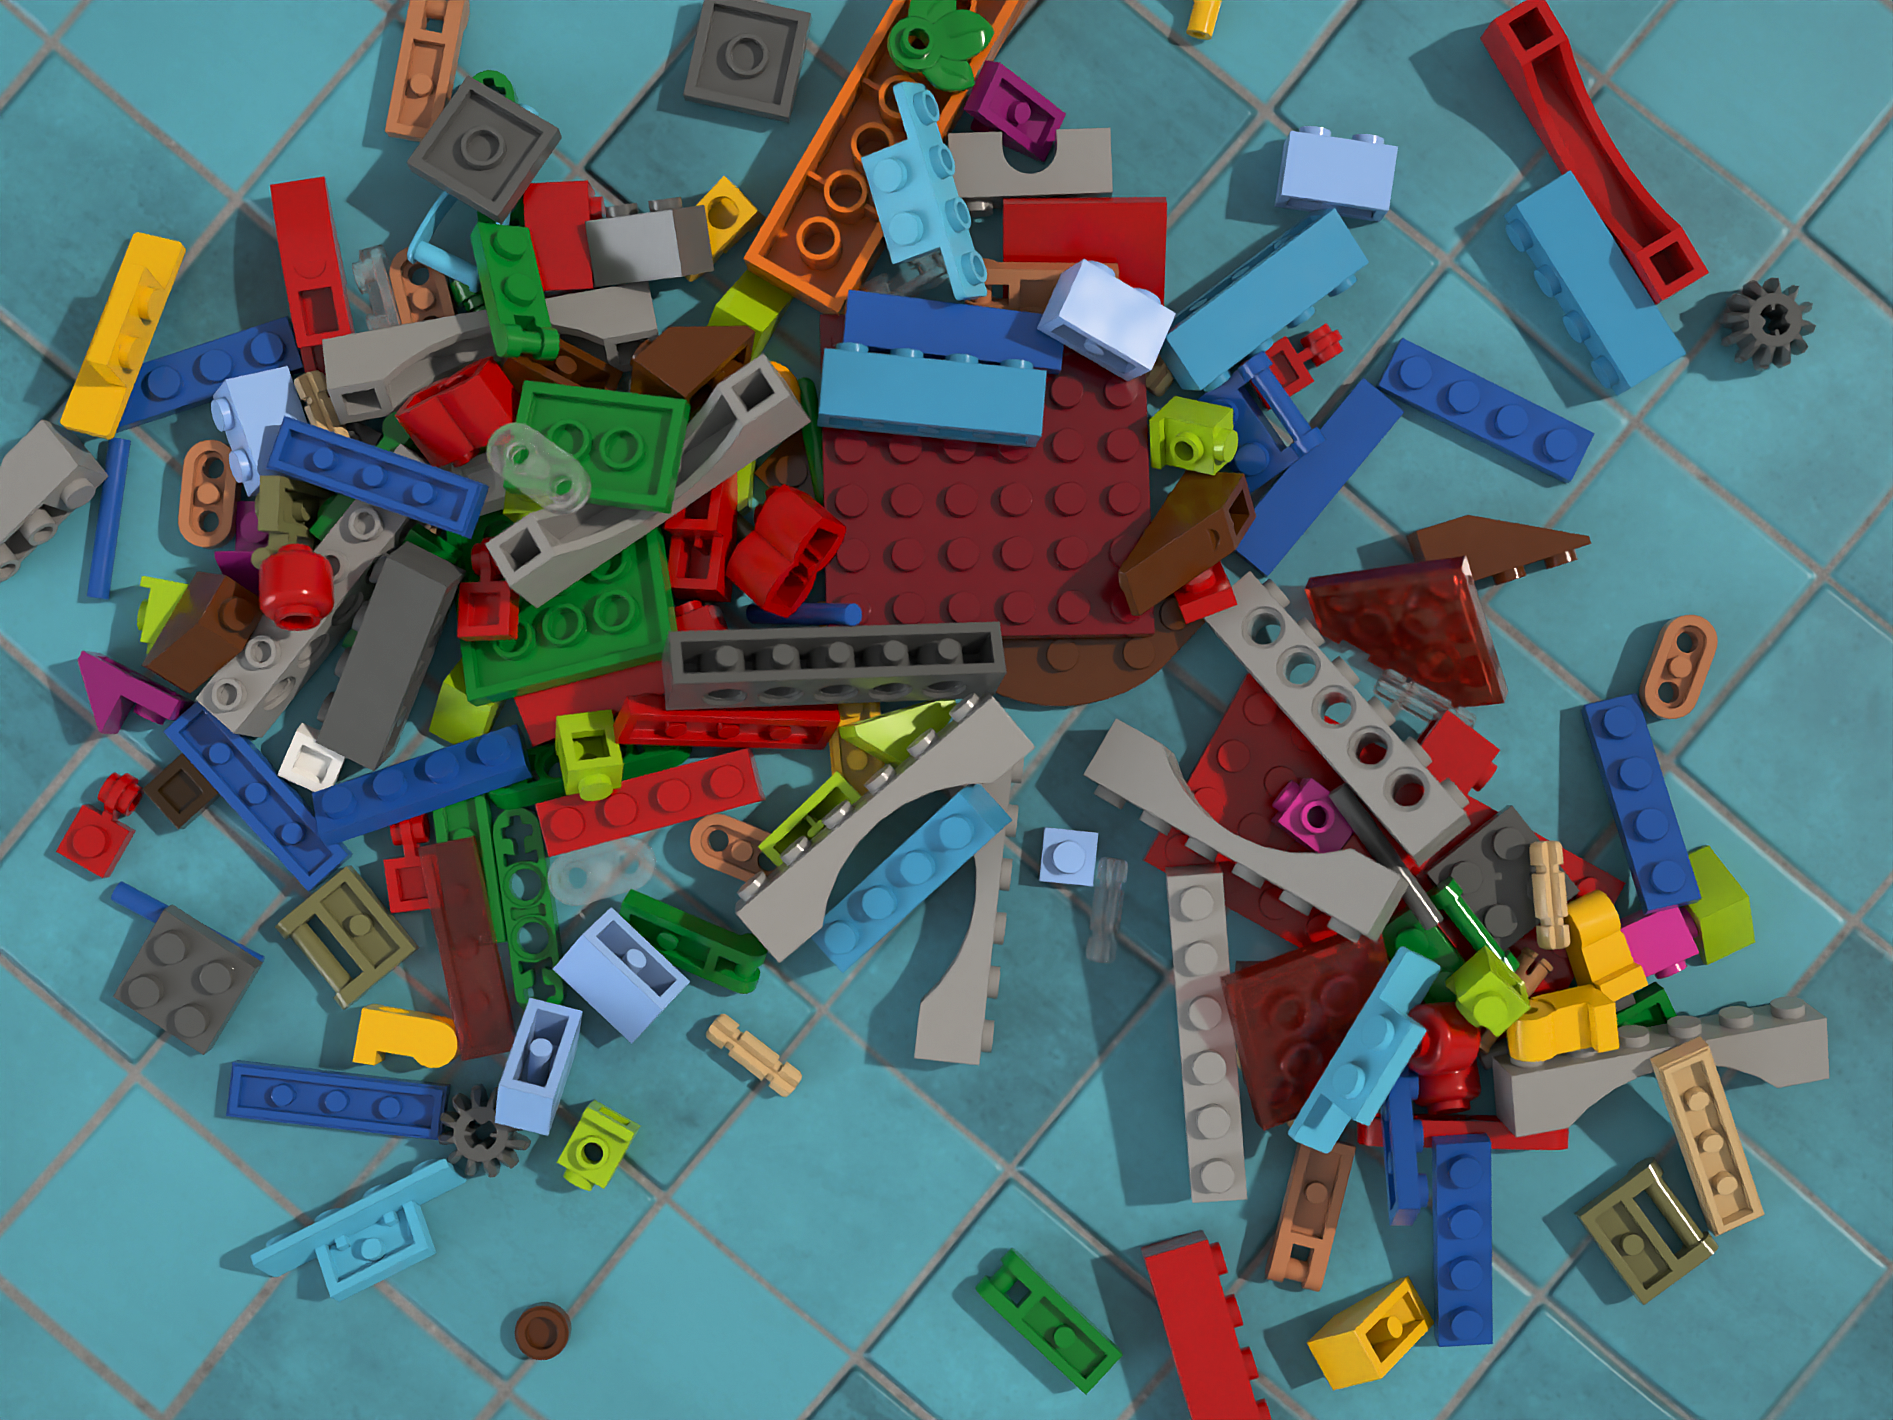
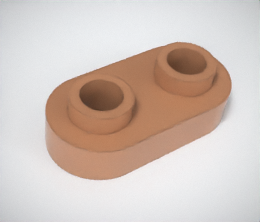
M409 247L398 252L391 262L389 274L401 324L457 315L454 297L449 287V277L420 262L410 263L407 259ZM420 268L428 269L429 278L427 282L422 285L413 284L412 277L414 272Z
M204 440L195 444L187 452L183 464L178 514L179 529L188 542L206 549L220 548L232 540L236 533L237 501H240L242 483H238L235 480L229 464L231 447L217 440ZM221 460L224 464V471L220 477L213 479L209 474V467L212 462ZM216 513L219 518L218 527L214 531L207 532L204 528V519L208 514Z
M1683 615L1669 620L1660 630L1639 687L1640 702L1650 715L1659 719H1677L1687 715L1695 707L1718 645L1716 631L1709 621L1697 615ZM1681 633L1688 634L1692 640L1691 649L1686 653L1682 652L1677 646V638ZM1663 683L1669 684L1673 689V697L1668 703L1663 702L1658 696V689Z
M726 814L708 815L699 820L693 827L690 835V847L695 858L703 865L745 882L760 871H763L766 876L774 871L764 870L759 864V856L762 851L758 846L771 832ZM715 830H721L728 836V845L722 851H717L710 846L709 837Z

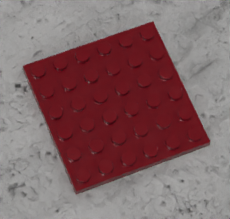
M820 314V380L824 349H835L836 344L843 341L845 314H840L839 316L837 314ZM1064 345L1060 373L1058 375L1046 373L1042 436L1035 448L822 427L823 507L847 527L838 551L825 566V603L857 604L861 608L862 618L855 626L1000 622L1002 639L1152 637L1155 634L1154 606L1140 616H1133L1125 593L1120 588L1118 575L1122 563L1128 558L1142 537L1145 528L1151 523L1146 373L1126 381ZM826 625V627H836V626H839V625Z

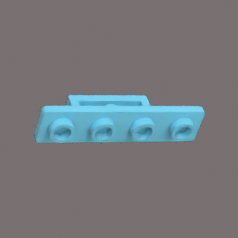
M913 82L896 84L893 86V91L908 139L861 158L892 264H904L941 250L955 298L957 300H974L987 296V290L984 282L987 279V270L981 255L975 251L969 232L971 226L970 212L966 203L959 197L953 178L955 173L954 158L949 148L943 144L937 125L940 116L937 102L924 84Z
M1406 947L1398 949L1289 1129L1288 1135L1293 1140L1323 1153H1329L1351 1118L1364 1125H1370L1427 1031L1410 1018L1408 1014L1414 1006L1420 1004L1441 970L1440 965Z
M446 1158L422 1162L413 1168L411 1175L393 1184L377 1185L366 1191L363 1199L345 1208H334L321 1213L315 1218V1223L296 1233H284L270 1239L266 1244V1248L251 1255L253 1266L272 1277H279L318 1258L330 1297L341 1302L436 1254L420 1205L464 1184L467 1181L464 1172L455 1164L449 1163Z

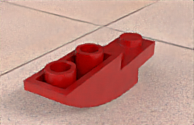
M323 176L270 185L283 275L297 348L301 350L305 374L318 370L326 377L322 340L355 333L345 286L347 281L326 178Z

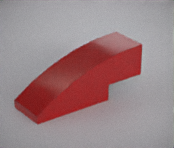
M737 472L665 521L664 528L672 534L668 559L672 594L679 600L700 599V601L731 602L733 582L725 573L728 562L736 547Z

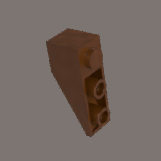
M1192 470L1184 472L1118 571L1119 585L1125 593L1133 616H1140L1236 550L1256 518L1244 473L1217 472L1215 475H1209Z
M1473 515L1455 518L1415 531L1406 536L1425 596L1441 592L1444 602L1475 593L1472 582L1492 576L1495 586L1525 577L1527 575L1524 565L1544 560L1547 570L1578 560L1575 549L1591 544L1589 536Z

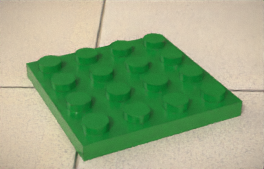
M503 509L479 516L471 539L446 531L448 543L464 553L457 565L467 570L462 583L480 582V576L474 572L471 562V552L474 544L481 543L485 537L497 536L515 524L503 514ZM662 524L540 607L536 608L520 595L518 639L465 641L460 639L467 701L478 707L662 660L668 632L678 631ZM459 591L455 599L457 622L459 607Z

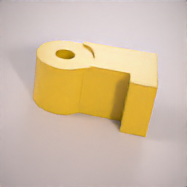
M725 176L696 205L705 206L713 265L723 253H727L748 231L752 232L766 219L739 188ZM704 273L688 275L684 277L689 282H693L694 280L701 277Z
M1594 890L1567 903L1568 916L1563 917L1564 924H1569L1570 944L1565 949L1577 986L1593 984L1614 1002L1647 986L1648 982L1642 965L1633 961L1624 933L1621 932L1619 915L1607 895L1600 890Z
M1593 984L1531 997L1529 1000L1531 1008L1506 1029L1510 1056L1524 1062L1544 1061L1553 1058L1557 1054L1591 1047L1598 1053L1619 1049L1615 1002Z
M370 1004L363 1007L361 1011L352 1062L374 1066L385 1060L387 1052L411 1056L423 1066L439 1068L455 1060L462 1053L465 1046V1033L462 1026L456 1020L446 1016Z

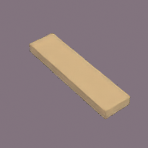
M1699 1036L1650 1058L1707 1227L1716 1237L1765 1215L1709 1045Z

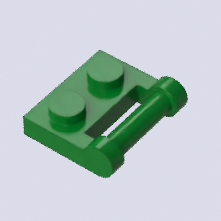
M1453 877L1443 880L1426 892L1435 907L1446 912L1476 952L1486 945L1513 972L1519 968L1520 963L1511 951H1503L1462 899L1460 895L1463 893V890ZM1404 907L1390 917L1377 942L1391 960L1400 947H1406L1440 965L1441 970L1423 1001L1425 1003L1456 1002L1457 996L1445 985V981L1466 963L1465 959L1438 925L1429 930H1424L1409 907Z

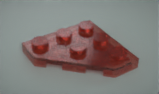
M1466 556L1309 577L1304 590L1321 635L1337 644H1340L1342 640L1347 641L1368 653L1367 661L1400 680L1406 682L1408 677L1433 690L1435 692L1433 698L1451 709L1505 703L1508 688Z
M1382 933L1377 942L1361 935L1357 943L1340 934H1336L1220 977L1255 1121L1264 1131L1297 1118L1301 1108L1306 1103L1358 1014L1384 974L1389 963Z

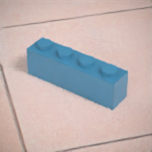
M1571 170L1515 204L1504 215L1508 222L1505 229L1510 241L1518 251H1526L1537 268L1534 271V276L1539 287L1549 298H1556L1565 313L1563 323L1566 330L1577 343L1583 342L1594 359L1591 362L1592 370L1605 388L1609 389L1612 387L1618 396L1686 354Z
M1335 208L1314 210L1176 314L1159 355L1183 390L1201 391L1203 389L1204 392H1210L1221 386L1232 376L1229 369L1244 357L1248 361L1258 353L1267 351L1274 344L1271 337L1282 328L1287 326L1288 329H1291L1308 320L1316 312L1313 305L1328 294L1329 297H1334L1350 288L1357 281L1354 274L1368 264L1369 261Z
M838 343L835 349H824L817 426L1034 448L1042 436L1047 370L1033 369V363L1029 361L1007 359L1002 360L1000 366L978 364L979 359L977 357L967 354H949L945 360L923 358V352L909 348L892 349L890 355L868 353L869 348L858 343Z
M981 784L967 785L824 916L822 928L810 938L836 967L844 973L1012 821L1011 817Z

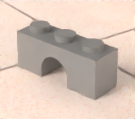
M1110 128L1056 129L1054 160L1046 169L1032 174L1019 172L1006 161L1002 147V131L948 133V148L955 162L954 182L958 195L966 203L971 217L992 215L993 208H1003V199L1112 197Z

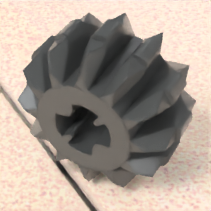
M1771 277L1764 282L1763 286L1757 281L1752 280L1743 285L1742 294L1734 293L1725 302L1731 313L1720 316L1718 324L1724 328L1731 329L1732 333L1721 340V345L1729 347L1736 343L1739 349L1735 354L1734 362L1741 364L1752 357L1754 369L1757 371L1767 369L1771 362L1777 368L1785 367L1791 363V354L1800 355L1808 348L1802 336L1813 333L1816 325L1810 321L1803 320L1802 315L1812 310L1813 303L1803 302L1798 305L1794 300L1798 295L1799 286L1791 285L1784 291H1781L1779 278ZM1764 315L1768 316L1771 320L1767 327L1770 331L1768 334L1762 329L1766 322L1762 317Z
M477 1084L472 1087L471 1099L462 1093H458L452 1098L453 1106L457 1112L445 1111L440 1116V1121L454 1130L441 1134L438 1137L439 1143L441 1145L455 1143L457 1149L448 1156V1162L455 1164L463 1157H466L468 1159L465 1167L466 1175H475L481 1163H483L488 1177H495L500 1172V1162L509 1168H513L519 1163L518 1155L514 1149L527 1150L530 1147L531 1140L517 1132L522 1129L495 1123L498 1086L494 1088L489 1099L483 1084ZM487 1121L492 1122L496 1130L484 1140L478 1138L475 1131Z

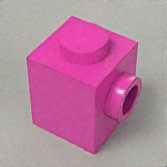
M1303 778L1299 784L1291 780L1272 804L1278 812L1271 822L1312 853L1340 851L1354 832L1328 796L1330 792L1312 778Z
M1684 907L1644 915L1641 909L1620 919L1621 932L1624 933L1633 961L1642 965L1646 977L1655 974L1656 979H1662L1674 975L1687 967L1685 959L1699 953L1693 938L1698 937V930L1690 913Z

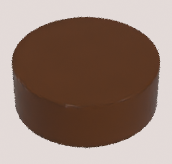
M539 1302L533 1304L523 1312L516 1323V1343L520 1350L532 1359H551L557 1356L567 1345L572 1331L571 1321L567 1313L554 1303Z

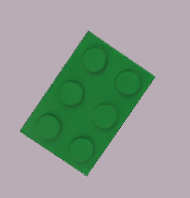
M524 380L503 488L512 494L671 514L691 406L684 399Z

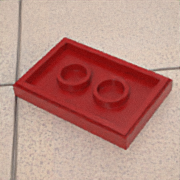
M1166 197L1003 199V262L1078 263L1085 259L1100 263H1117L1119 280L1132 288H1141L1152 292L1160 299L1161 305L1164 306ZM1003 285V298H1008V285Z

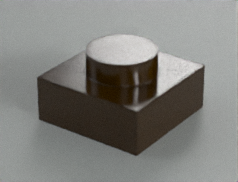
M183 753L142 789L178 830L185 829L221 796Z

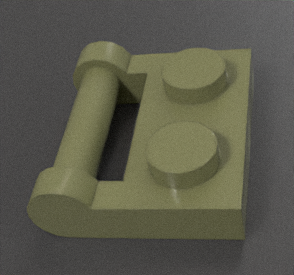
M352 865L343 868L275 926L285 940L291 938L337 993L333 998L343 1010L358 1001L374 985L419 949V946ZM316 915L363 971L354 980L308 925L310 920Z
M1654 1157L1646 1158L1634 1165L1626 1176L1574 1213L1635 1298L1643 1305L1647 1304L1712 1256L1719 1247L1708 1231L1701 1232L1661 1176L1664 1171ZM1642 1191H1646L1683 1242L1681 1250L1675 1254L1672 1253L1633 1198Z

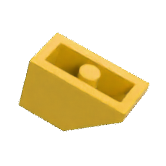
M1406 1276L1334 1315L1307 1342V1345L1331 1388L1337 1390L1382 1379L1431 1328L1434 1321L1410 1278Z

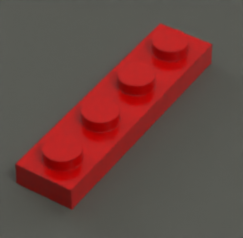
M643 693L636 696L627 695L613 724L616 744L824 750L841 720L837 704L666 710L665 697L655 693Z

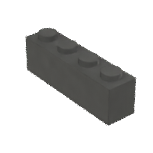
M408 541L390 555L387 553L381 555L370 576V582L376 585L370 601H364L353 620L352 629L358 632L352 647L348 646L344 650L335 668L334 674L340 677L335 692L332 691L328 694L318 712L317 720L323 724L316 743L372 771H375L395 752L458 594L460 583H462L467 570Z

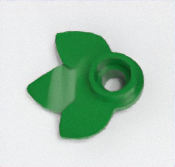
M911 0L907 17L898 21L890 31L887 47L892 61L900 69L913 73L921 72L939 90L959 92L971 89L974 86V75L967 60L977 56L987 47L994 35V29L981 15L966 9L957 10L956 0ZM915 36L924 43L925 49L918 50L913 48L908 41V37Z

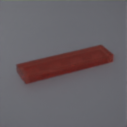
M475 835L418 847L461 1059L465 1061L510 1052L516 1032Z

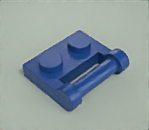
M1265 351L1258 353L1245 362L1221 386L1206 392L1197 399V401L1233 408V430L1238 434V447L1234 458L1227 464L1233 473H1244L1250 494L1327 440L1317 426L1313 429L1270 370L1269 367L1273 363ZM1250 381L1253 382L1293 439L1294 443L1287 447L1244 387Z

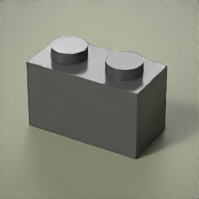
M681 197L648 201L650 210L648 213L639 214L638 204L632 203L605 207V219L585 221L595 287L683 277L714 271L705 206L699 205L683 208Z

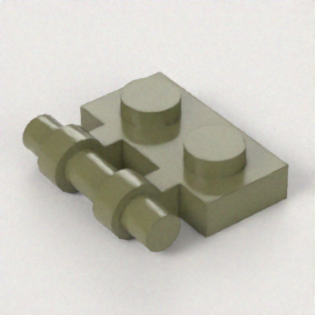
M260 475V488L255 499V513L258 518V531L269 533V544L265 548H258L253 552L251 557L253 566L259 569L264 559L278 553L280 547L288 544H304L311 547L312 551H314L321 541L309 530L318 520L317 513L322 504L329 497L335 495V492L280 475Z

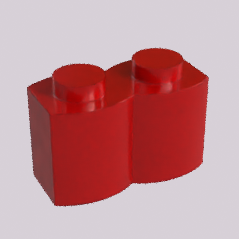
M488 356L464 367L450 377L440 379L420 389L408 397L395 414V417L431 466L439 468L451 463L454 468H458L476 457L481 451V447L493 443L496 448H500L512 441L521 396L494 358Z
M783 484L764 502L755 524V530L749 533L735 547L728 562L725 575L760 608L788 618L802 605L809 595L817 572L824 568L838 551L847 527L809 494Z

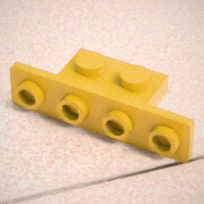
M140 232L133 234L60 419L61 425L67 430L108 440L114 438L185 255L186 249L181 242Z

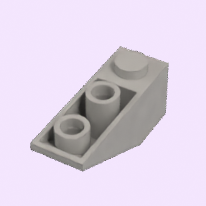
M43 419L4 456L0 466V583L16 574L20 568V563L38 545L50 540L56 534L58 526L76 508L88 503L95 495L96 488L108 477L104 469L73 431Z

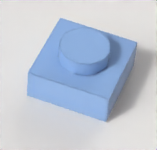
M1044 827L1038 880L1093 887L1098 832Z

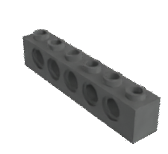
M1000 622L668 632L661 658L666 710L964 699L973 692L978 697H981L987 691L993 696L1007 673Z

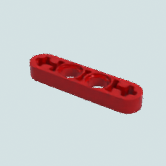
M1380 1113L1375 1115L1369 1126L1357 1122V1143L1383 1147ZM1413 1113V1120L1422 1121L1424 1133L1423 1148H1432V1136L1487 1133L1491 1140V1149H1568L1569 1128L1516 1138L1496 1115H1428Z

